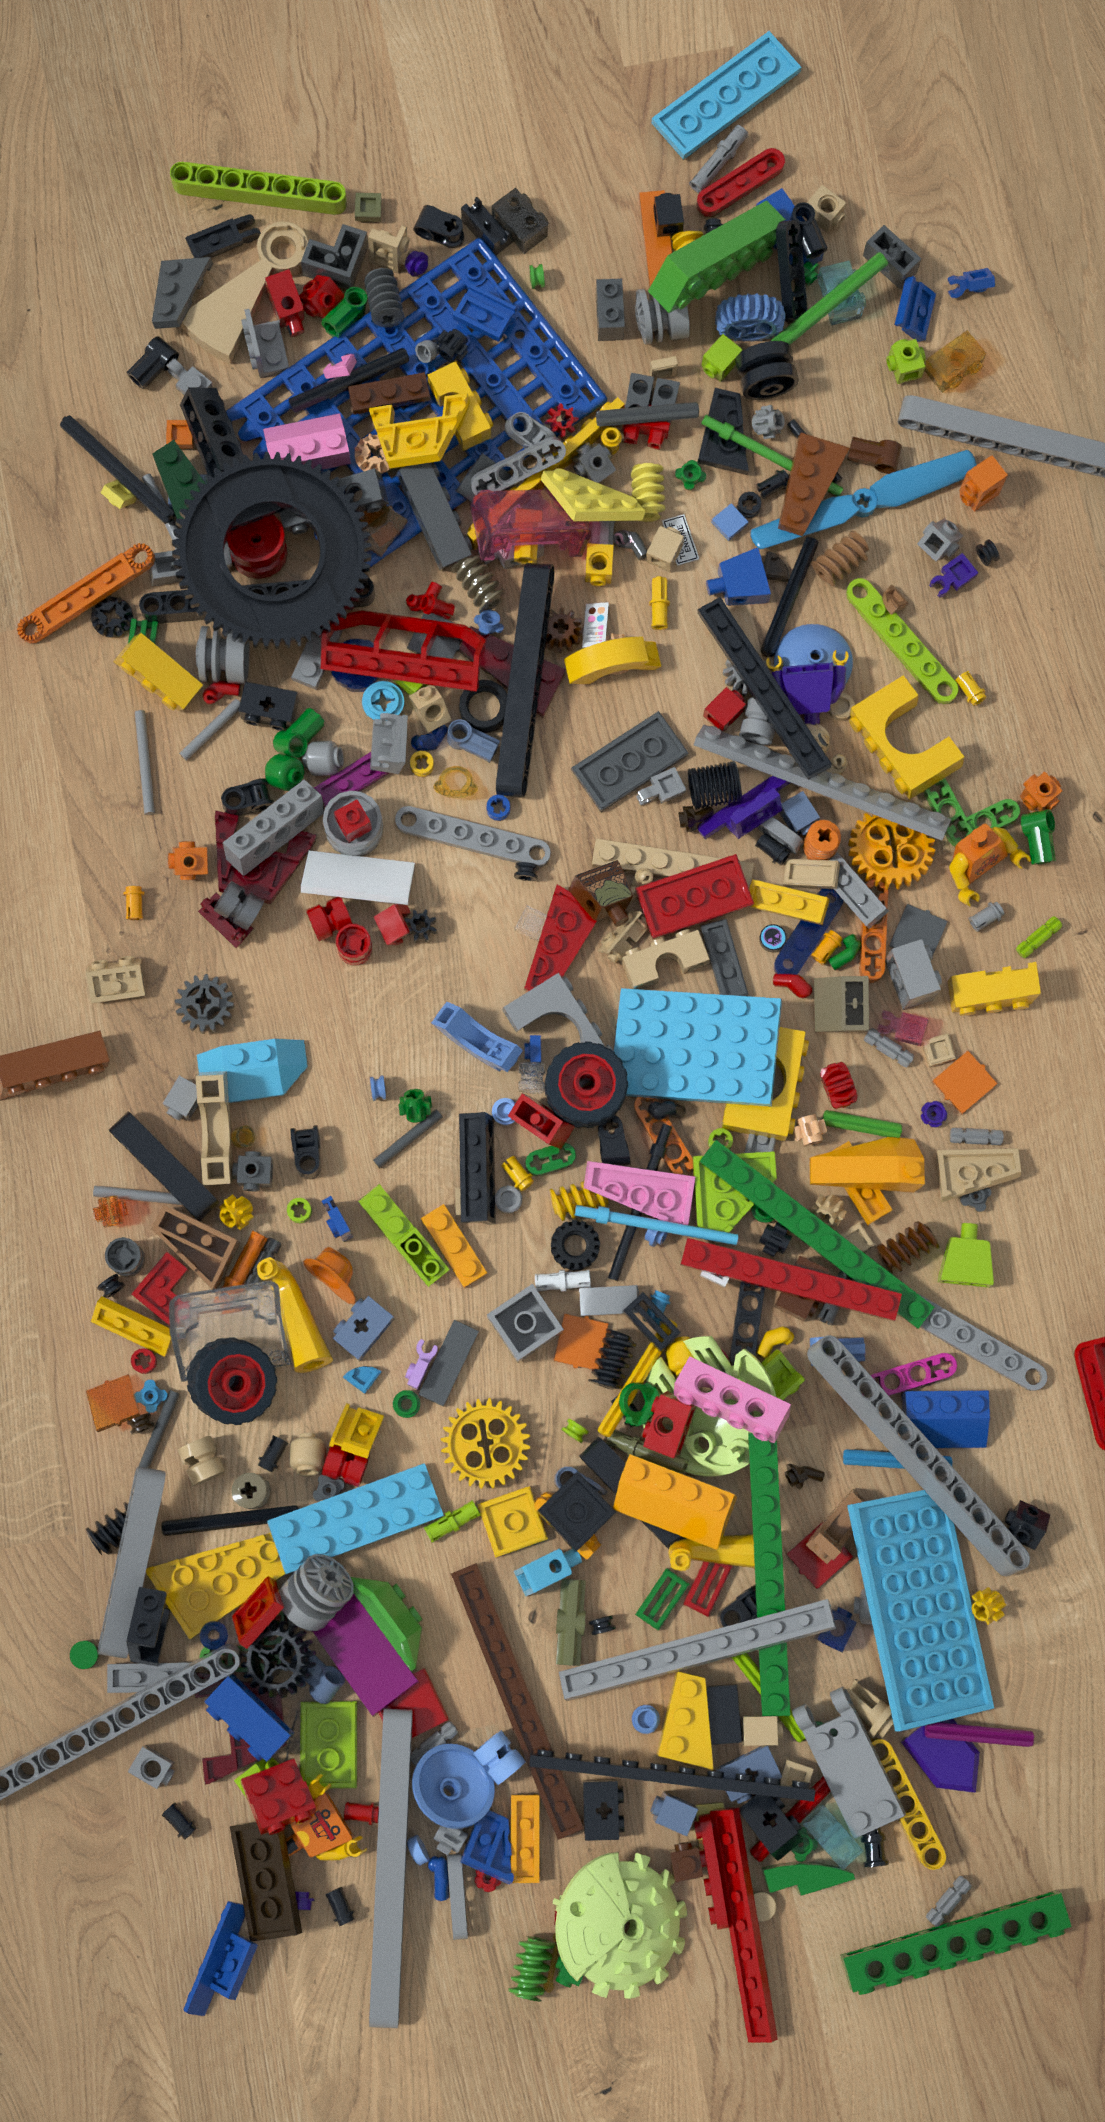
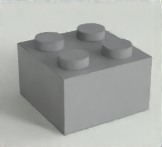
M922 939L891 949L885 959L903 1010L932 1001L941 990V976L937 970H933L930 962L933 960L931 949L928 945H924Z
M533 1284L487 1314L488 1320L517 1363L564 1331Z

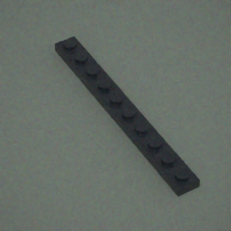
M538 1749L537 1754L532 1753L530 1755L529 1767L813 1802L815 1799V1789L809 1788L810 1782L792 1780V1785L781 1784V1779L764 1777V1782L752 1781L753 1775L736 1773L735 1778L724 1777L723 1771L707 1770V1775L696 1774V1768L679 1766L678 1771L667 1770L666 1764L650 1763V1768L639 1767V1761L622 1759V1764L610 1763L611 1758L594 1756V1760L590 1761L582 1760L583 1754L566 1752L565 1757L554 1756L553 1750Z

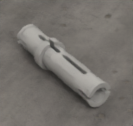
M736 125L727 138L718 143V149L689 182L690 187L695 192L700 193L705 189L729 159L734 158L738 147L749 136L742 126Z

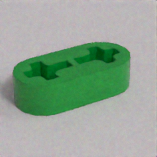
M564 1144L562 1149L565 1152L571 1153L568 1156V1162L564 1163L562 1159L552 1160V1157L559 1155L560 1148L549 1146L533 1151L526 1158V1169L536 1177L566 1169L575 1161V1150L570 1144ZM534 1157H538L539 1160L549 1159V1162L542 1164V1170L537 1171L536 1167L530 1166L533 1163Z

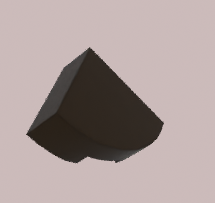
M767 551L764 564L767 579L788 582L789 570L777 554Z

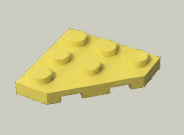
M544 470L542 473L541 481L573 521H637L644 518L645 510L632 496L567 470Z

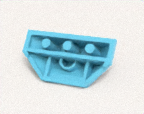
M269 1039L220 1046L197 1055L199 1072L227 1071L229 1103L283 1096L308 1067L304 1040Z

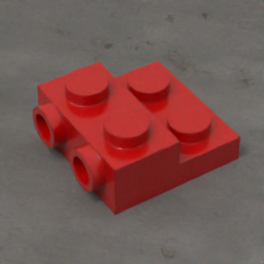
M295 1758L241 1779V1785L261 1835L269 1833V1835L277 1834L285 1829V1825L293 1822L302 1824L310 1820L312 1815L315 1814V1803L306 1781H303Z

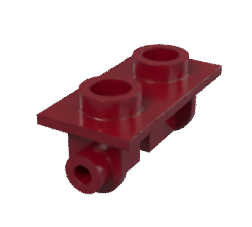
M215 892L210 899L207 897L201 902L202 908L198 912L237 948L254 928L250 925L245 930L233 923V917L225 918L216 913L214 908L221 896Z

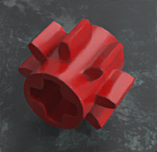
M560 403L557 407V412L552 408L548 411V414L552 417L544 423L550 425L553 433H560V437L563 438L565 437L566 430L570 433L575 431L572 423L577 422L579 418L573 417L571 413L573 407L568 410L563 409V404ZM560 415L562 420H566L567 422L563 426L561 422H557L556 420Z

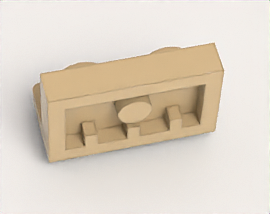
M402 225L397 237H394L387 231H378L372 228L368 236L370 263L399 273L401 266H405V260L410 254V250H408L410 238L407 237V227Z
M125 956L119 958L118 962L108 963L107 960H97L87 967L86 976L91 1003L140 997L146 994L141 969V958L135 959L134 956Z

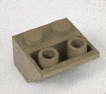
M868 976L814 978L815 1032L869 1031Z

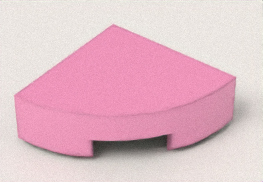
M354 354L342 356V361L333 366L329 363L323 370L325 378L350 375L357 362Z

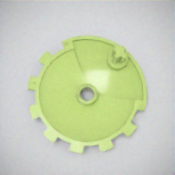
M619 1852L607 1853L593 1859L574 1875L563 1895H560L559 1900L554 1898L552 1903L557 1905L555 1910L557 1911L555 1926L556 1942L566 1970L577 1982L584 1975L588 1980L595 1983L592 1993L607 1998L609 1989L624 1990V1998L627 1999L640 1996L639 1986L648 1983L652 1979L656 1984L662 1983L669 1975V1972L664 1967L669 1962L673 1952L681 1954L684 1949L685 1939L678 1936L680 1918L687 1916L686 1904L683 1900L677 1902L670 1888L675 1883L673 1875L666 1869L661 1874H658L648 1867L651 1858L646 1855L635 1853L634 1862L619 1861ZM629 1920L630 1927L625 1933L624 1925Z

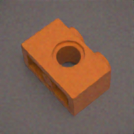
M993 455L966 473L959 490L962 502L966 506H970L974 512L997 497L1007 479V473Z

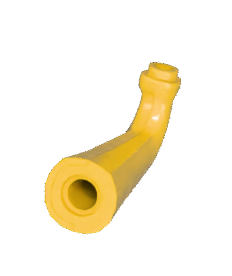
M271 1257L260 1261L257 1265L259 1277L263 1281L271 1279L278 1293L289 1339L294 1371L305 1373L330 1364L333 1358L291 1271L286 1265Z
M753 1534L723 1536L718 1550L690 1539L676 1541L670 1545L668 1550L670 1564L674 1570H688L691 1560L755 1569Z

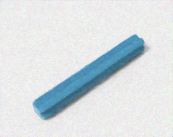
M850 1449L843 1451V1464L905 1469L891 1452ZM943 1456L947 1460V1462L952 1466V1457Z

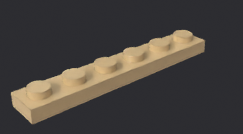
M596 838L592 867H599L618 860L623 872L636 873L641 868H648L654 877L666 878L722 858ZM739 861L747 885L750 888L754 863Z

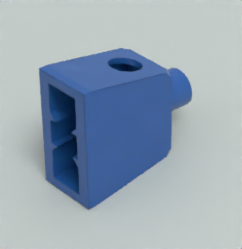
M754 548L721 562L718 567L719 577L706 580L709 596L723 593L728 606L769 603L771 592L759 548Z

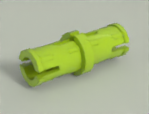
M473 1500L452 1512L449 1510L445 1513L444 1517L425 1526L424 1529L433 1543L452 1531H459V1527L481 1515Z

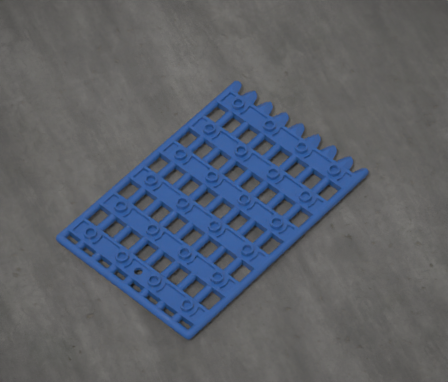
M477 238L399 292L401 303L410 298L417 307V310L405 317L402 323L389 328L380 327L372 321L371 312L367 313L349 326L339 338H331L226 410V413L231 421L243 417L247 419L238 431V437L241 441L260 437L262 441L253 451V456L257 452L260 459H263L265 452H268L263 429L285 425L280 416L291 409L288 401L289 398L333 379H326L324 374L314 379L307 370L313 363L326 355L331 363L335 365L342 361V356L354 354L357 362L353 369L367 364L364 358L382 346L388 353L405 348L409 355V362L399 366V368L406 376L425 372L428 385V374L436 371L447 360L437 355L434 360L423 363L416 355V345L424 340L434 341L443 330L449 333L452 329L459 330L468 339L466 344L468 346V353L459 362L464 367L468 377L471 376L479 388L476 389V392L480 399L486 396L494 407L487 412L492 421L500 415L506 421L515 413L524 412L538 423L544 425L540 418L546 415L551 408L554 409L562 403L563 409L568 410L573 407L571 412L573 417L579 418L577 422L572 423V426H574L607 402V396L482 238ZM478 250L487 261L484 264H481L474 255ZM451 269L459 281L440 293L432 282ZM494 270L502 281L497 284L489 272ZM470 284L517 306V311L512 316L511 322L503 334L505 339L487 352L478 341L485 335L475 330L471 332L467 326L453 320L455 311L447 302L466 289L468 291ZM509 289L517 301L512 303L504 292ZM525 309L533 320L528 323L521 315V310ZM422 318H425L433 329L414 341L406 330ZM368 326L376 338L359 350H356L348 339ZM540 328L548 340L543 342L535 332L537 329ZM518 331H521L525 334V336L521 339H518L515 336V334ZM512 347L520 359L501 371L493 360ZM556 348L564 358L560 362L551 353L550 350ZM528 367L536 378L517 391L509 379ZM569 367L579 377L575 382L566 372ZM383 373L361 384L380 381L379 378L385 375L386 373ZM284 384L292 396L272 408L264 397ZM428 386L430 401L410 404L404 409L400 406L393 407L395 411L394 423L411 421L410 417L427 405L431 407L437 417L443 415V406H439ZM543 386L551 398L532 410L524 399ZM584 387H587L595 397L591 401L581 391ZM346 390L331 399L328 398L304 409L307 416L298 422L340 414L351 464H347V467L354 475L364 471L359 468L355 461V447L358 445L360 437L352 427L368 417L370 412L352 414L345 419L337 407L350 399L349 390ZM515 419L513 422L514 429L518 432H523L524 425L522 421ZM566 420L561 421L562 426L567 423ZM376 429L371 431L370 434L377 435ZM505 430L493 439H488L465 450L468 456L450 469L442 459L441 461L434 462L440 475L437 479L441 487L445 486L450 495L451 501L448 503L451 510L467 500L456 492L460 485L456 477L470 468L481 453L485 454L495 463L506 459L498 449V447L511 439ZM554 432L557 437L560 435V433ZM453 435L444 454L460 445L455 435ZM531 455L525 456L523 461ZM339 466L321 470V474L325 473L327 470H330L332 472ZM508 466L503 467L507 472L512 469ZM387 472L382 473L389 504L382 506L381 511L384 515L369 524L368 528L363 531L370 533V539L365 541L371 543V550L366 551L371 554V561L365 562L370 567L422 532L408 499L398 488L401 484L397 475L391 478ZM391 523L399 535L380 548L371 536Z

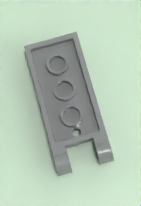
M843 1686L830 1692L831 1700L840 1716L817 1726L807 1704L793 1709L792 1713L855 1839L904 1817L906 1813L852 1703L851 1697ZM832 1728L838 1731L836 1736L831 1735L830 1730Z

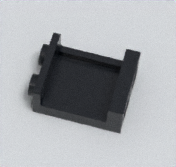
M143 1587L138 1589L126 1640L130 1662L152 1666L159 1665L170 1617V1609L164 1608L167 1597L165 1591Z

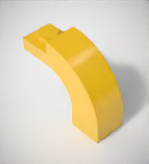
M625 637L604 641L583 648L564 658L570 684H591L605 675L623 670H656L661 667L656 642L644 641L643 637Z

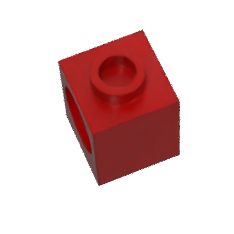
M726 687L704 709L703 717L714 727L724 732L744 712L745 700L736 690L731 691Z
M358 799L334 811L335 820L348 843L372 831L371 822Z

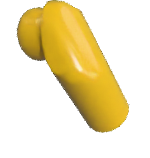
M783 1326L767 1331L756 1354L766 1359L774 1345L782 1343L786 1345L791 1344L794 1340L793 1332Z

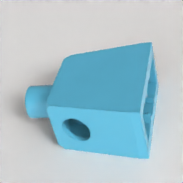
M559 1548L515 1570L514 1574L525 1596H528L571 1575L572 1571L570 1568L582 1563L580 1554L573 1549L563 1553ZM550 1563L554 1564L556 1568L555 1572H552L550 1570Z

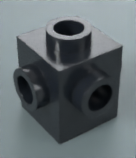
M1020 1500L1015 1509L1010 1508L1008 1510L1004 1523L1007 1524L1006 1528L1021 1544L1035 1550L1047 1531L1051 1514Z

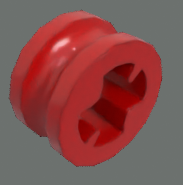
M138 1349L131 1356V1366L139 1373H150L156 1367L157 1358L149 1349ZM141 1354L151 1357V1363L148 1362L149 1367L145 1369L142 1365L137 1366V1360H140L138 1357Z

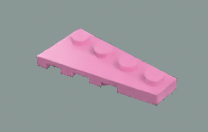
M587 1161L583 1188L656 1219L688 1225L695 1177Z

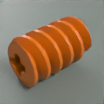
M820 820L813 823L808 830L803 844V850L807 859H831L835 855L841 841L839 828L828 820Z

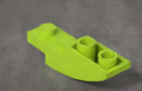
M380 1184L358 1200V1203L371 1217L377 1227L428 1287L450 1270Z

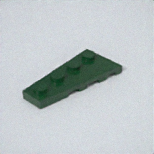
M172 440L152 453L175 515L177 519H184L179 513L180 509H188L184 504V500H193L190 496L191 490L200 492L197 488L198 482L206 483L175 440Z

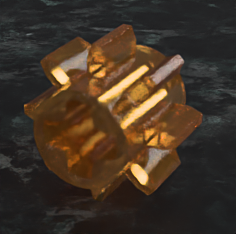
M108 1196L97 1200L99 1207L93 1208L95 1221H102L103 1227H112L124 1223L122 1216L128 1215L126 1202H119L118 1196Z

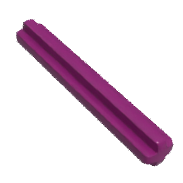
M938 1722L925 1725V1736L927 1738L1030 1747L1034 1744V1733L1032 1731Z

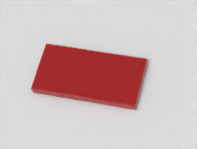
M737 854L635 888L652 940L754 905Z

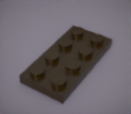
M256 1821L230 1826L250 1941L295 1936L303 1933L284 1830L274 1835H269V1833L261 1835Z

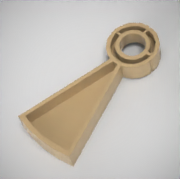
M285 221L267 226L262 231V234H260L257 242L260 261L192 306L187 312L181 328L204 350L216 358L232 364L245 337L241 319H246L244 310L250 309L253 320L266 294L265 277L290 269L292 277L301 273V260L308 244L305 232L294 223ZM280 243H289L296 249L293 256L285 260L276 258L272 251Z

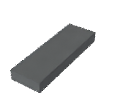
M727 919L701 925L700 929L719 994L748 996Z
M456 1320L453 1321L419 1392V1396L444 1407L479 1331Z

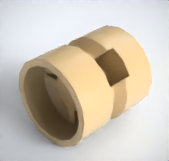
M211 1436L198 1439L178 1449L183 1464L189 1466L187 1474L192 1486L209 1481L226 1472L220 1457H215L214 1455L217 1449Z

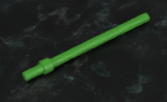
M705 415L701 424L719 433V437L727 441L731 439L791 471L793 462L791 459L734 430L733 425L727 422L723 424ZM832 482L827 491L838 497L843 487Z

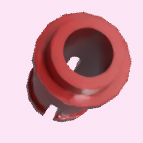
M434 594L424 595L420 601V609L423 610L424 614L429 615L432 613L445 619H450V615L453 616L454 604L437 599Z
M346 1802L344 1820L369 1822V1825L378 1823L379 1806L375 1805V1802H371V1805Z

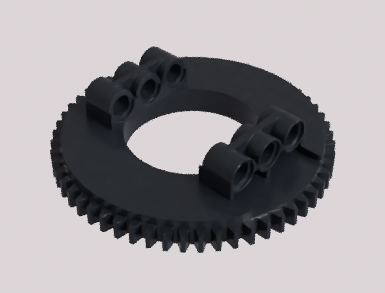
M257 452L254 453L253 461H250L247 455H243V463L233 458V467L224 462L223 472L214 468V478L206 474L205 480L207 484L198 482L197 488L200 492L191 490L190 496L193 500H184V504L188 509L179 510L180 515L184 519H176V525L180 529H174L173 534L179 539L172 540V546L178 548L172 551L173 558L178 559L173 562L174 568L180 569L175 573L176 578L183 579L179 583L180 589H187L184 592L185 599L193 598L189 602L190 607H199L196 611L197 616L205 614L204 623L206 625L213 621V630L217 631L222 628V636L224 637L231 633L232 641L234 642L240 637L243 638V645L245 646L249 641H253L254 648H257L259 643H263L265 649H268L270 642L274 643L276 649H279L281 642H284L286 647L290 648L292 640L295 641L297 646H301V638L303 637L310 643L311 634L321 638L320 629L329 633L331 632L329 623L338 626V616L346 619L347 613L345 609L352 611L354 605L351 600L358 602L360 596L357 592L364 591V585L360 582H367L368 576L363 572L370 571V565L365 562L371 561V554L366 552L371 550V543L365 542L370 539V533L363 532L368 528V523L360 522L364 519V512H356L360 508L359 502L351 503L354 499L353 493L345 495L347 491L346 484L338 487L339 478L336 477L330 480V470L321 474L322 465L320 464L312 469V460L310 459L303 465L301 464V456L298 455L293 462L291 461L290 453H287L285 459L282 460L279 452H276L274 459H271L269 452H265L263 459H260ZM290 510L307 521L317 536L320 546V558L317 568L305 584L275 596L254 593L238 583L226 565L224 547L229 532L241 526L255 523L265 517L272 516V514Z

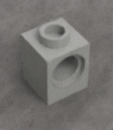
M179 1075L163 1102V1105L168 1109L166 1113L178 1121L182 1117L189 1121L198 1107L196 1085Z
M145 1745L142 1746L128 1773L158 1789L162 1784L167 1786L175 1773V1770L171 1769L175 1762ZM154 1760L160 1764L161 1772L158 1776H151L147 1772L149 1761Z

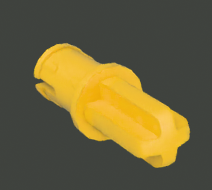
M661 576L652 579V600L649 601V605L652 607L651 627L654 630H665L668 628L667 607L670 606V601L667 600V578Z

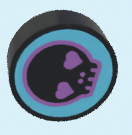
M776 924L765 926L759 936L761 947L768 952L781 950L787 939L785 930Z

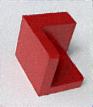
M393 904L374 916L387 945H400L403 943L402 937L409 934L410 931L404 920L405 917L411 914L408 905Z

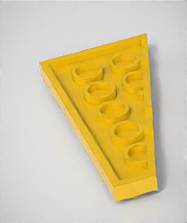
M271 1533L146 1568V1574L156 1589L166 1592L165 1603L189 1640L242 1605L266 1577L270 1576L277 1581L285 1575Z

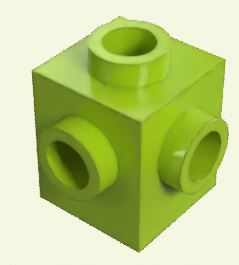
M902 339L891 345L889 355L886 356V362L889 371H893L897 384L922 378L926 357L924 349L918 346L917 340L908 341L907 339Z

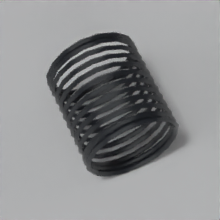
M735 761L727 762V765L723 763V766L721 763L715 764L714 767L710 765V768L706 765V770L703 766L701 768L697 767V770L696 768L688 769L689 790L694 809L697 810L700 807L704 809V807H713V805L721 806L726 803L730 804V802L734 804V802L742 801L740 776Z

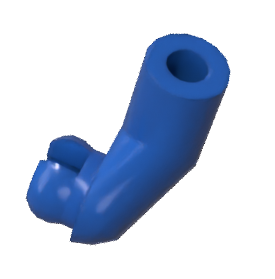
M433 1856L430 1858L428 1868L434 1872V1897L438 1901H445L449 1898L448 1863L443 1856Z

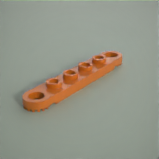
M144 543L134 544L133 547L124 553H120L36 608L28 616L23 617L17 625L18 635L30 644L41 641L149 570L155 562L153 550ZM139 552H147L148 557L145 562H142V564L135 563V557ZM35 623L38 628L37 632L32 634V636L26 635V627L29 624Z

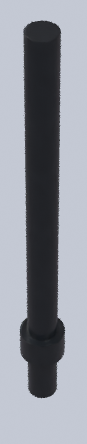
M662 1124L656 1143H652L649 1152L651 1157L646 1168L647 1170L657 1171L661 1158H665L668 1150L665 1147L672 1130L671 1126ZM632 1209L630 1215L641 1217L642 1212ZM626 1225L608 1275L609 1279L619 1280L637 1227Z

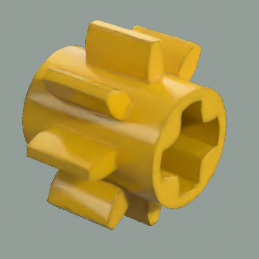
M232 1194L219 1206L221 1209L220 1219L227 1227L232 1228L236 1225L241 1230L254 1218L252 1215V1204L243 1196L236 1199Z
M987 1587L983 1591L979 1590L972 1595L975 1601L972 1604V1613L978 1620L986 1621L987 1625H989L993 1621L997 1622L1005 1616L1001 1609L1006 1604L999 1592L991 1591Z

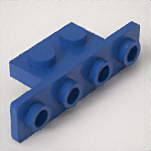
M228 1901L225 1909L222 1911L214 1936L210 1941L192 1990L187 1997V2002L183 2009L184 2012L205 2016L214 1992L228 1999L236 2000L258 1946L256 1943L238 1934L245 1918L243 1904Z

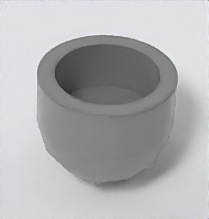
M424 340L418 343L415 348L418 359L423 363L434 360L438 355V346L432 340Z

